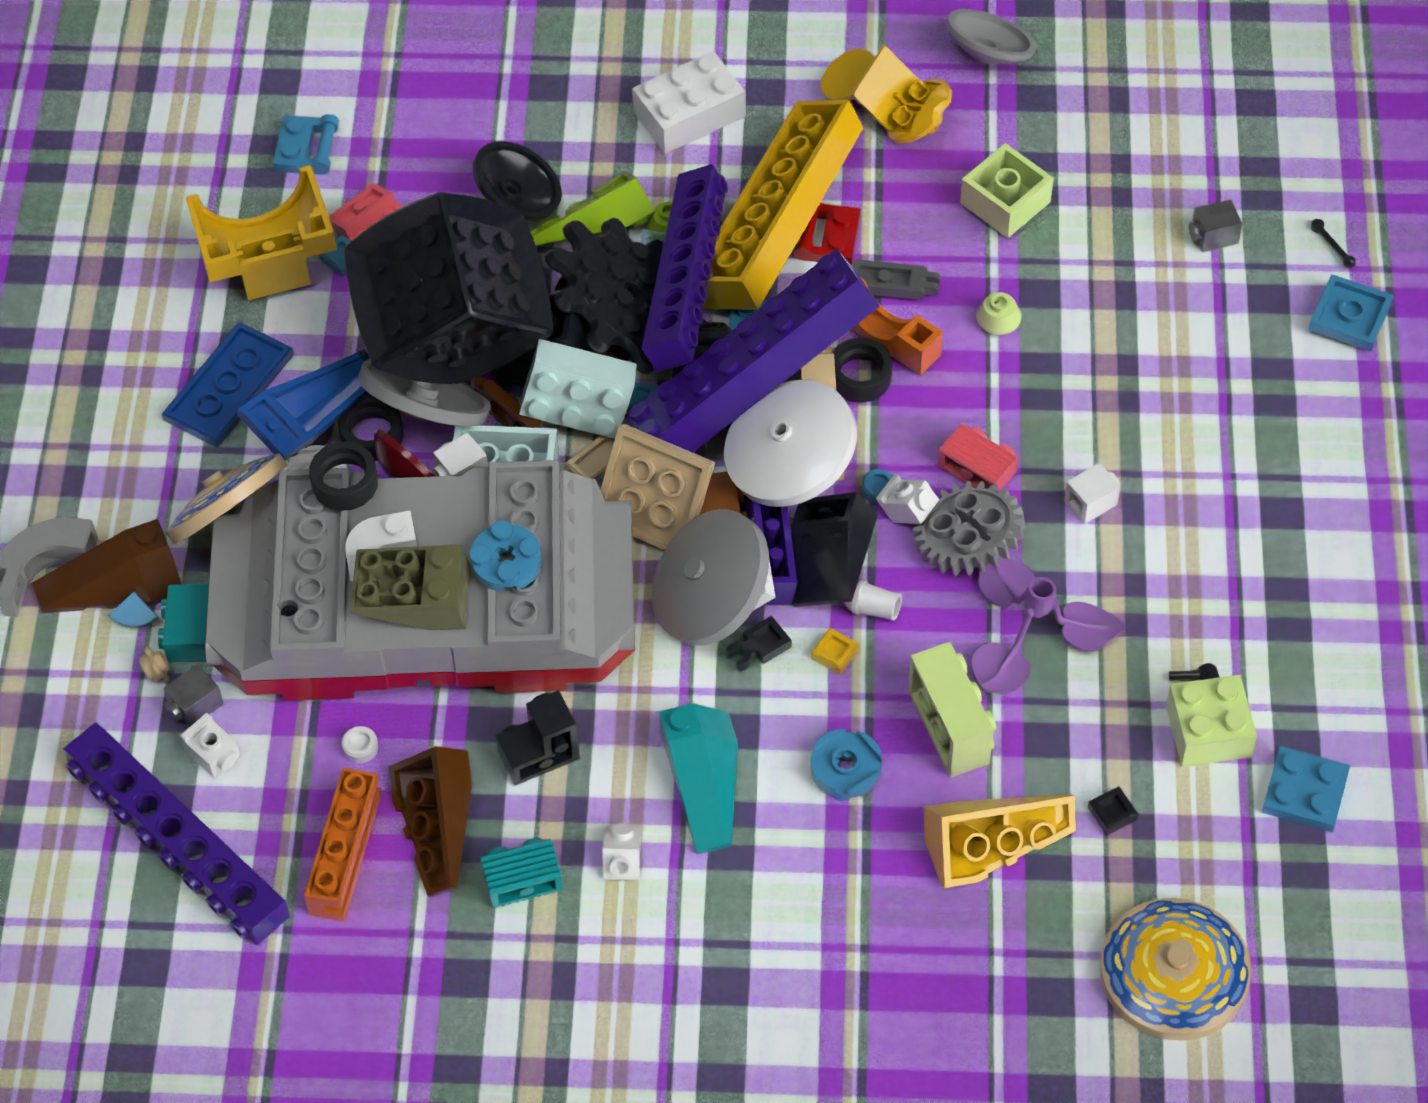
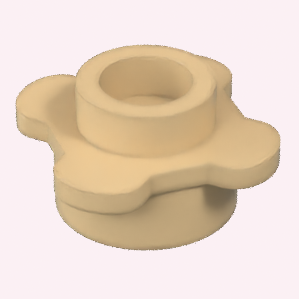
M146 646L144 648L146 655L139 659L144 672L152 682H156L161 678L166 683L169 682L170 677L166 671L171 669L168 660L161 651L154 653L149 646Z

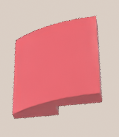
M372 183L332 213L329 219L333 230L351 241L365 229L403 206L396 203L393 193Z

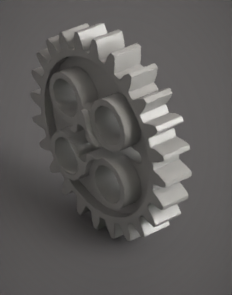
M967 481L965 489L960 490L954 484L953 492L951 493L943 489L940 490L942 498L939 499L921 524H916L917 526L913 528L917 550L920 551L922 560L928 559L931 568L939 565L941 573H944L951 567L954 576H957L961 569H966L969 576L976 567L984 573L988 563L998 567L997 558L999 557L1009 559L1008 549L1018 550L1017 540L1024 539L1022 529L1026 528L1021 505H1018L1016 496L1009 495L1007 488L999 491L995 483L986 489L984 481H981L977 488H972L971 482Z

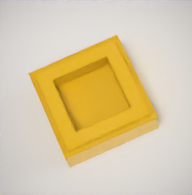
M829 628L811 652V659L841 675L859 651V643Z

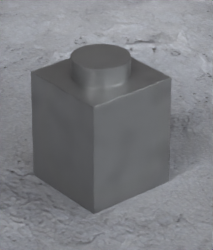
M1230 199L1195 207L1192 222H1189V232L1192 240H1197L1201 251L1206 252L1239 244L1243 223Z
M198 664L163 688L167 703L164 704L167 712L175 721L181 719L188 727L192 726L204 714L208 713L210 715L224 704L219 686Z

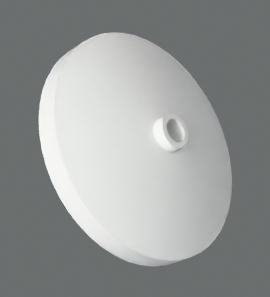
M794 380L781 383L733 421L724 445V461L727 472L738 489L746 497L759 504L784 507L808 501L828 489L847 468L857 442L856 420L844 398L826 384L811 380Z

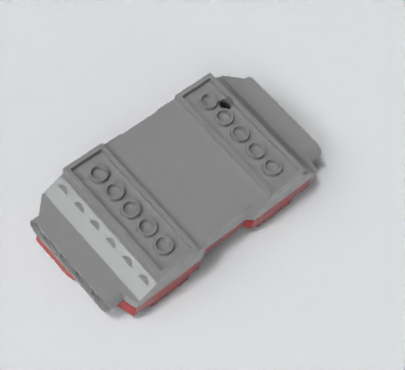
M559 460L489 462V467L472 468L462 476L378 479L376 492L365 505L353 510L337 511L325 507L316 499L312 491L309 469L279 470V480L250 494L240 514L221 515L213 521L205 647L207 664L213 665L246 695L282 694L284 701L354 698V691L388 690L392 687L494 686L495 693L566 691V683L601 682L635 651L631 500L605 501L596 479L560 470ZM331 468L324 475L323 481L327 486L333 488H348L356 485L364 477V472H350L349 468ZM411 511L417 547L462 544L471 567L465 629L427 630L351 614L352 586L345 552L346 539L351 530L360 522L372 517ZM505 520L510 522L511 525H519L528 529L535 535L541 545L540 572L529 585L520 589L514 586L511 588L504 587L505 591H495L483 586L475 578L470 563L469 554L474 540L480 533L491 528L495 522ZM502 553L499 555V562H503L506 559L510 561L514 559L512 553Z

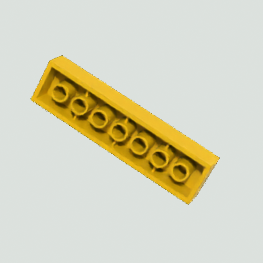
M849 100L795 102L720 227V233L717 236L715 245L716 254L711 266V279L708 281L707 300L704 302L705 309L758 310L863 130V126Z

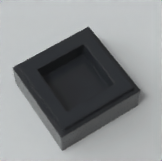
M1120 786L1088 801L1087 808L1106 835L1138 820V812Z

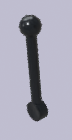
M1314 219L1311 222V230L1320 233L1343 259L1345 267H1354L1356 259L1351 255H1347L1324 229V222L1321 219Z

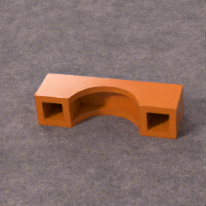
M880 305V307L851 329L863 338H869L881 343L889 351L890 356L920 376L942 353L943 331L919 315L912 319H901L892 315Z

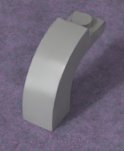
M71 517L46 520L26 528L5 545L0 552V607L4 616L18 617L28 584L37 573L53 565L66 564L96 547L98 536L92 520Z

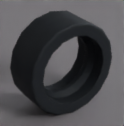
M858 337L848 339L835 348L833 353L836 391L844 399L851 402L864 403L874 401L885 394L891 384L892 359L889 351L881 343L869 338ZM852 360H869L880 368V374L871 380L856 381L846 377L841 372V367Z
M374 396L361 397L339 417L338 426L341 442L349 441L362 445L370 451L373 459L378 461L374 440L358 439L352 435L351 430L358 422L366 418H381L388 421L391 425V429L387 434L401 444L404 438L401 414L398 410L388 406Z
M348 441L335 442L325 446L314 455L309 465L312 491L316 499L330 509L345 511L361 507L374 496L378 487L375 460L370 451L360 444ZM340 464H353L364 470V477L356 485L348 488H333L327 486L323 481L324 475L331 468Z

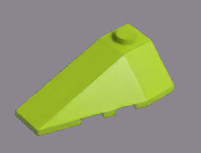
M626 171L591 191L593 195L591 200L585 199L580 202H574L565 210L566 216L561 218L557 215L531 230L535 245L565 240L563 227L575 220L582 222L593 234L601 232L602 223L611 218L619 219L625 227L632 224L633 228L647 222L650 219L649 214L655 210L637 177Z

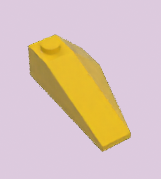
M1065 794L986 799L924 806L925 843L942 887L948 888L978 883L988 878V873L1004 865L1008 867L1018 862L1017 858L1034 849L1041 850L1075 832V796Z

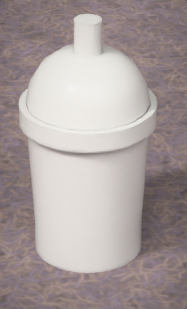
M861 580L857 583L852 602H844V604L853 614H865L894 621L901 608L902 595Z

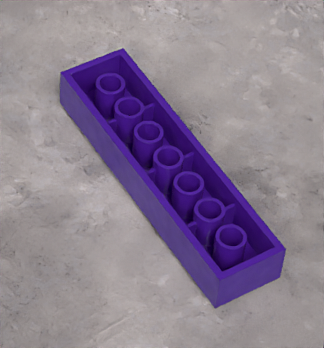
M836 248L830 254L823 256L805 274L795 278L777 296L768 299L763 307L753 315L739 322L737 327L725 337L715 341L706 352L693 360L692 363L686 364L683 370L673 378L663 382L649 397L635 404L625 415L629 426L693 453L870 315L880 305L859 274Z

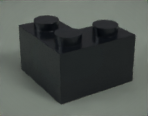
M559 690L550 694H540L532 701L526 703L528 721L520 725H510L503 729L501 733L495 735L499 756L514 786L580 759L577 725Z

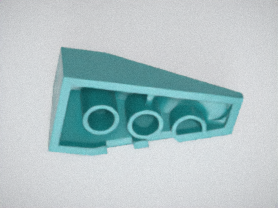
M695 703L659 711L660 734L696 855L732 846L738 741L729 712Z

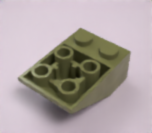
M462 544L357 549L350 613L427 630L465 629L471 567Z

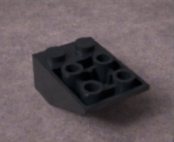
M858 492L819 496L798 504L791 525L797 585L792 600L793 607L852 602L877 520V514Z

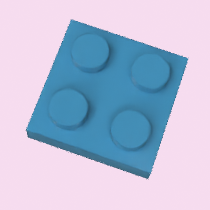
M1331 274L1312 316L1308 330L1372 351L1392 305L1394 295Z
M1280 746L1261 813L1333 833L1350 765Z

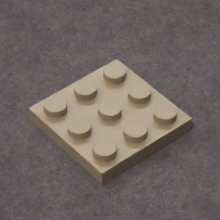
M623 424L618 427L600 491L605 501L631 500L632 537L665 550L676 533L689 521L700 515L716 462Z

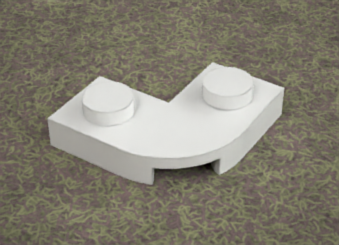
M411 511L372 517L360 522L351 530L345 543L351 586L353 585L357 549L417 547Z

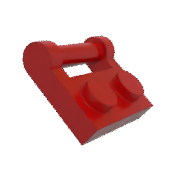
M820 202L802 233L800 242L795 246V257L803 261L818 262L823 256L830 254L837 248L852 266L861 208L823 204ZM817 219L826 220L821 247L812 244Z

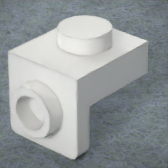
M627 823L605 825L603 840L604 879L638 880L640 878L642 826H631Z

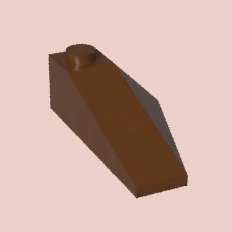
M155 519L120 532L32 582L42 613L83 611L88 606L107 605L108 609L117 608L133 592H136L148 606H153L161 603L162 599L167 598L168 585H182L159 520Z
M434 746L388 766L392 802L395 810L403 814L406 823L403 831L406 839L413 841L417 852L414 861L428 897L437 896L458 886L472 789L468 750Z

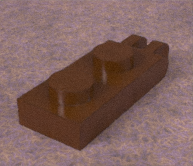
M480 376L474 380V390L481 393L491 404L489 414L504 427L542 428L541 420L519 415L521 404L511 392H506L497 383L487 380L485 377Z

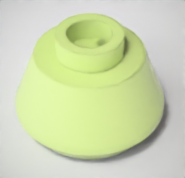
M997 292L990 294L982 302L977 310L976 318L979 326L986 332L994 335H1004L1013 332L1019 326L1021 311L1013 297L1006 293Z

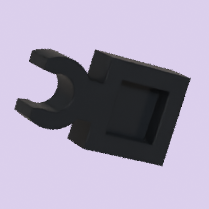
M771 615L743 632L744 643L734 642L726 648V657L730 659L735 655L744 656L736 662L738 672H742L751 666L752 660L756 657L764 664L792 647V640Z

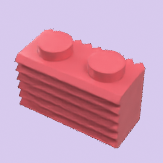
M963 423L960 424L959 428H956L951 437L939 449V468L949 472L951 476L954 475L956 479H960L962 482L967 483V481H970L972 488H977L978 484L984 481L986 489L996 483L998 490L1001 491L1017 472L1018 457L1009 446L1005 444L998 445L989 440L981 429L976 427L971 429Z

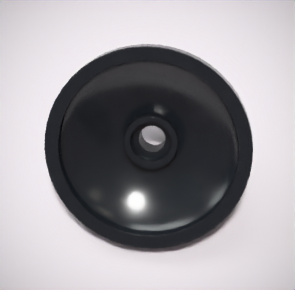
M495 141L483 146L475 156L472 165L473 177L485 199L520 213L525 217L526 221H538L548 218L559 206L562 190L556 173L541 156L529 148L513 142Z

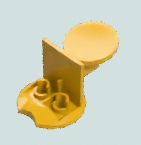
M886 45L881 46L876 56L865 49H852L842 53L830 63L821 78V90L827 99L849 101L856 99L886 129L889 138L899 144L912 143L927 134L934 133L943 122V111L951 103L952 90L945 80L939 78L926 79L925 81L919 80Z

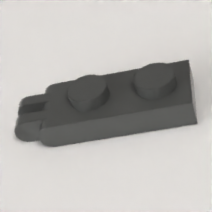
M853 260V268L866 281L872 295L923 299L925 295H937L939 292L940 274L928 271V268L925 266Z

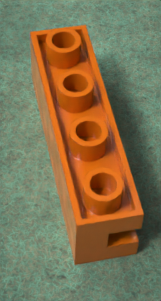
M342 768L304 893L310 916L345 922L382 796L381 788L377 787L379 782L377 773Z

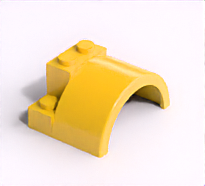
M311 165L299 168L297 186L284 203L272 211L256 217L241 219L223 217L208 210L200 201L198 194L186 197L209 282L241 275L248 301L310 285L311 280L306 258L337 250L334 231Z

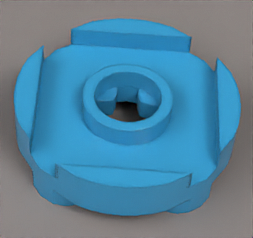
M505 520L497 521L491 528L480 533L471 546L469 556L475 578L483 586L491 590L505 591L504 587L511 588L514 586L517 589L529 585L540 572V542L532 532L519 525H511L510 522ZM502 553H512L514 559L512 561L506 559L503 562H499V555Z
M845 729L832 730L821 736L813 747V753L810 758L812 778L820 789L831 794L838 801H847L851 797L861 796L870 791L881 777L880 748L864 732L857 730L856 734L845 732ZM844 758L846 761L853 759L852 768H840L839 759Z

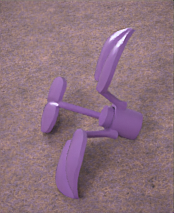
M999 557L997 558L998 567L988 563L984 573L979 571L978 585L980 592L986 600L997 606H1006L1013 600L1017 604H1021L1024 601L1027 613L1012 649L1009 651L1006 646L1000 643L981 645L972 656L971 670L977 685L985 691L1000 694L1012 692L1020 688L1029 677L1030 663L1026 658L1016 655L1019 650L1032 617H1043L1051 609H1053L1057 623L1064 625L1062 629L1064 641L1079 651L1094 652L1104 648L1124 631L1125 624L1111 613L1086 602L1066 604L1061 615L1059 609L1060 600L1054 599L1057 589L1053 581L1045 577L1035 578L1033 572L1021 562L1012 558L1004 559Z

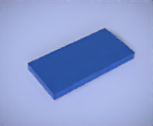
M239 321L163 411V421L218 448L241 420L237 416L238 409L266 390L293 357V348Z

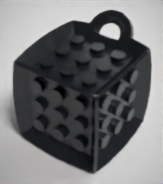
M438 192L388 214L357 235L344 248L348 287L358 329L372 366L385 372L420 382L458 384L508 364L536 347L539 339L545 340L553 333L552 312L547 283L531 231L523 215L499 203L466 194Z

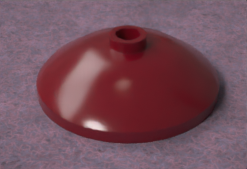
M380 429L374 434V447L378 462L389 478L436 477L411 452L389 434Z

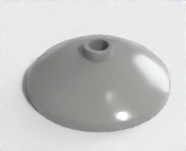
M958 9L948 15L946 26L949 34L966 53L973 56L980 63L1014 64L1028 60L1034 55L1036 43L1033 38L1021 27L1002 17L973 9Z

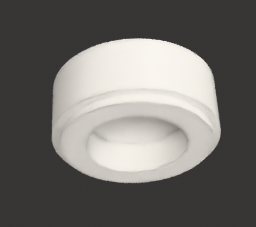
M353 727L342 738L344 755L351 762H368L378 752L377 736L368 727Z

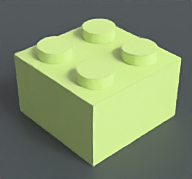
M1005 143L962 178L960 204L1002 235L1009 238L1051 202L1053 177Z
M1241 675L1170 684L1166 708L1181 767L1252 758L1257 734Z

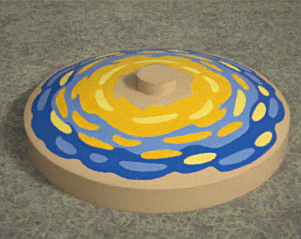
M280 453L248 462L224 475L218 470L202 482L205 488L175 518L166 532L167 536L173 544L181 542L255 492L288 464Z
M1161 898L1135 906L1114 923L1103 944L1100 959V977L1110 1004L1126 1022L1136 1029L1157 1038L1184 1041L1199 1039L1215 1033L1226 1026L1237 1015L1246 999L1250 986L1251 962L1248 949L1241 935L1220 913L1192 900Z

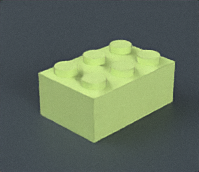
M951 642L911 655L908 692L951 778L990 764L991 749H994L993 732L996 731V723L992 713L989 710L985 711L981 704L982 696L975 681L970 682L966 674L967 665L961 653L956 654Z

